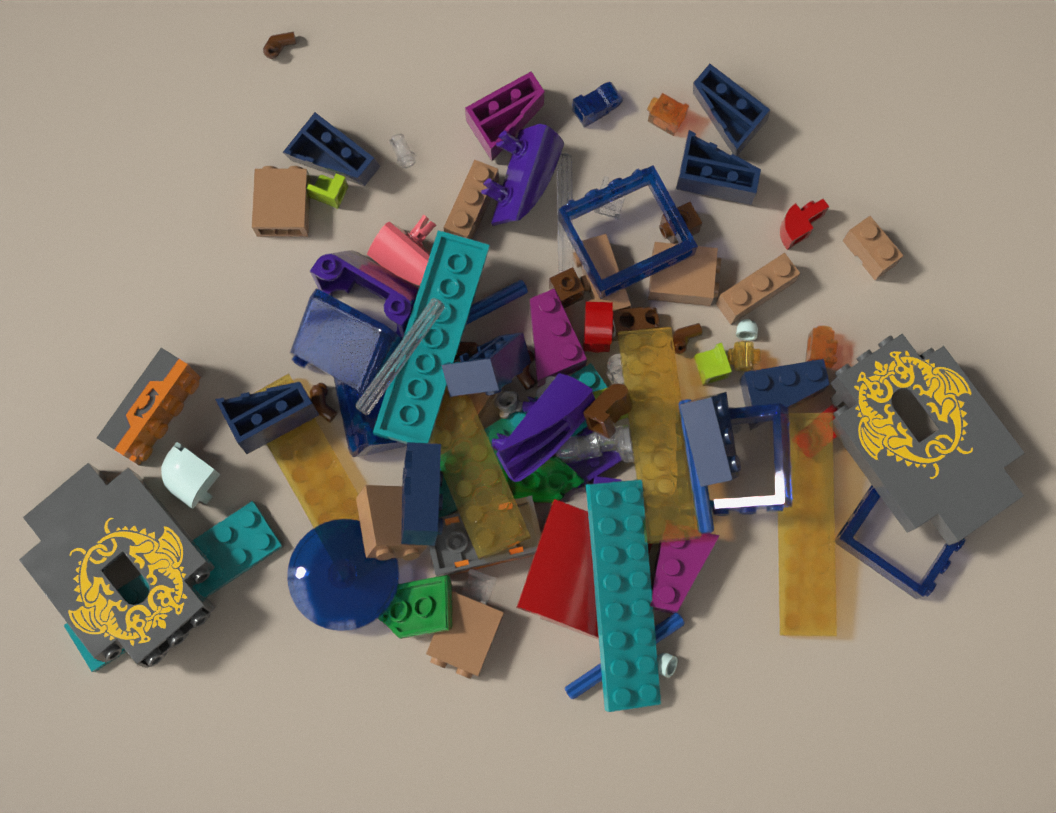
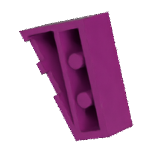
M532 71L465 107L466 122L491 161L503 150V148L496 145L497 142L503 141L498 137L501 132L506 131L515 137L519 130L523 129L544 106L545 91Z
M555 289L530 298V315L538 388L546 383L545 380L549 376L556 377L559 373L569 375L586 366L587 358Z
M668 524L662 527L651 583L652 602L650 606L653 607V610L670 614L678 612L720 535L712 533L701 534L697 530Z

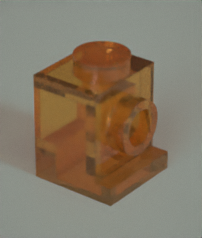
M662 93L659 99L654 97L647 108V111L650 112L648 122L674 136L687 116L689 105L686 103L683 105Z
M817 326L808 334L805 362L824 359L825 366L829 369L837 363L835 354L837 352L838 340L834 339L835 331L832 330V327Z

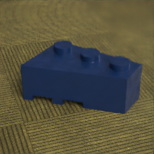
M710 63L693 82L694 96L732 154L738 156L767 122L770 109Z
M689 130L676 189L751 205L757 193L761 169L734 154L729 155L717 148L718 145L700 139L696 136V133Z
M520 332L500 335L478 346V353L470 357L468 353L459 356L461 362H447L441 366L450 397L485 392L486 395H494L501 392V388L504 385L511 383L516 375L523 373V369L531 363L524 334Z
M824 359L744 372L740 378V385L750 431L822 393L830 385Z
M301 382L266 388V391L253 394L249 392L242 393L239 397L224 399V397L215 399L237 444L246 454L319 416Z
M407 442L402 472L401 544L435 546L437 535H442L443 518H438L439 511H442L443 494H439V488L442 487L443 471L440 470L441 444Z

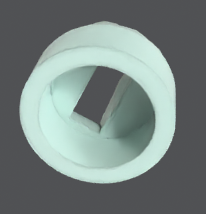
M743 319L738 323L737 338L744 341L757 339L758 327L754 321Z
M669 653L657 655V659H659V674L667 678L671 677L677 667V657Z

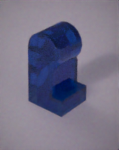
M606 82L585 96L581 94L573 99L572 111L585 128L616 109L623 102V97L612 82Z

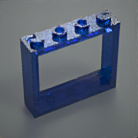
M654 165L642 170L638 168L631 176L624 179L616 178L607 187L600 190L597 188L592 189L583 198L576 201L574 199L569 200L568 204L558 209V220L600 300L694 256L698 247ZM648 185L679 244L607 278L601 279L571 221Z
M781 403L729 408L732 425L773 421L776 495L710 500L713 516H729V511H739V514L752 515L756 514L757 509H766L768 513H777L783 511V508L793 507L788 408ZM675 414L677 511L687 514V518L696 517L691 496V483L680 414Z
M871 484L833 542L913 598L928 597L937 585L934 581L938 574L945 573L951 564L949 558L953 551L958 552L966 539L963 538L952 545H948L946 542L920 583H917L853 538L881 497Z

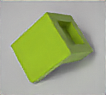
M337 173L333 179L319 175L314 186L308 185L307 192L310 198L338 209L349 186L346 177Z
M722 343L716 344L712 350L698 353L694 356L702 385L727 379L732 372Z

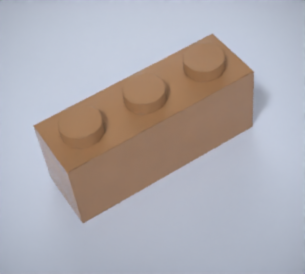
M474 159L443 227L444 232L473 240L491 200L489 196L481 193V190L487 189L483 183L488 178L498 183V168Z
M607 234L576 242L575 252L572 253L573 260L577 268L581 267L583 276L580 277L581 283L585 291H589L592 299L589 302H613V311L630 309L631 303Z
M783 253L720 294L716 305L732 325L794 284L800 272L786 253Z

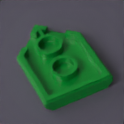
M552 456L536 471L519 482L511 480L502 466V501L507 502L532 496L533 502L552 503L554 499L560 501L564 498V494L574 487L577 488L584 482V479L558 456Z
M443 575L398 584L392 592L393 596L375 614L400 639L449 631L453 626L452 582L450 577Z

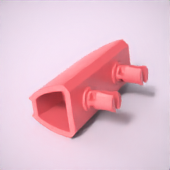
M423 214L422 218L409 233L389 221L375 237L367 255L393 274L420 286L430 256V252L423 247L422 242L437 225L432 221L427 224L429 218Z

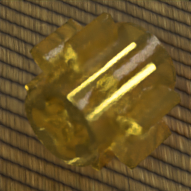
M750 341L735 342L734 349L730 348L729 352H727L729 364H734V370L738 372L753 371L754 365H758L761 362L760 349H754V343Z

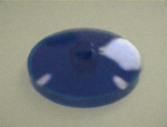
M353 519L331 520L310 530L296 545L291 555L287 572L289 592L298 610L314 624L334 631L357 630L370 625L380 618L392 604L400 580L398 558L388 560L366 558L360 521Z

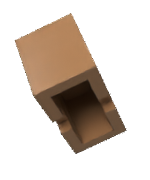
M868 216L850 229L843 239V242L854 256L860 258L863 262V267L874 280H877L895 267L904 256L871 216Z

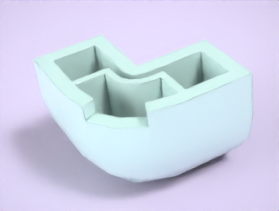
M176 442L166 455L161 466L165 487L190 508L193 509L199 501L207 504L213 497L207 491L220 476V473L180 443Z

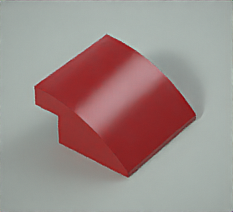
M554 499L516 608L540 616V619L599 640L588 511ZM647 539L649 555L653 542Z

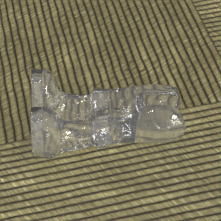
M621 425L615 427L616 432L610 439L596 432L585 436L570 437L556 452V456L565 463H575L589 458L601 457L603 452L616 451L625 463L634 462L629 426Z

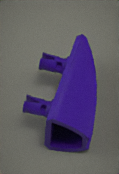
M537 124L521 129L517 138L506 131L501 132L498 136L503 141L497 142L496 145L512 153L503 185L494 182L490 178L483 183L487 189L481 190V193L498 201L491 222L492 226L521 220L531 211L546 190L564 147L563 139L549 126Z
M559 373L539 399L528 396L529 402L523 401L522 408L527 414L511 435L507 436L497 433L499 439H492V448L497 451L496 455L511 480L519 482L532 474L571 437L586 419L583 412L596 400L592 392L593 389L573 377Z

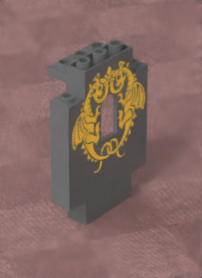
M903 333L895 339L890 335L878 344L880 349L873 353L870 349L856 358L857 364L852 367L846 364L835 372L837 377L830 384L836 393L830 400L836 407L842 402L846 405L833 413L835 419L828 425L907 533L931 520L947 544L952 545L968 536L1024 496L1004 469V467L1023 455L1024 451L945 346L936 351L931 347L919 356ZM897 390L911 392L939 430L919 443L893 408L891 400L893 394Z
M87 463L23 517L41 541L21 557L19 561L94 659L106 663L118 657L124 647L137 665L145 668L155 666L167 655V651L171 647L181 644L193 628L204 624L210 617L211 612L216 608L209 599L200 595L194 587L196 584L204 582L210 576V572L215 568L214 565L143 479L129 467L109 483L97 468ZM124 553L149 584L148 597L144 602L137 605L129 604L103 572Z

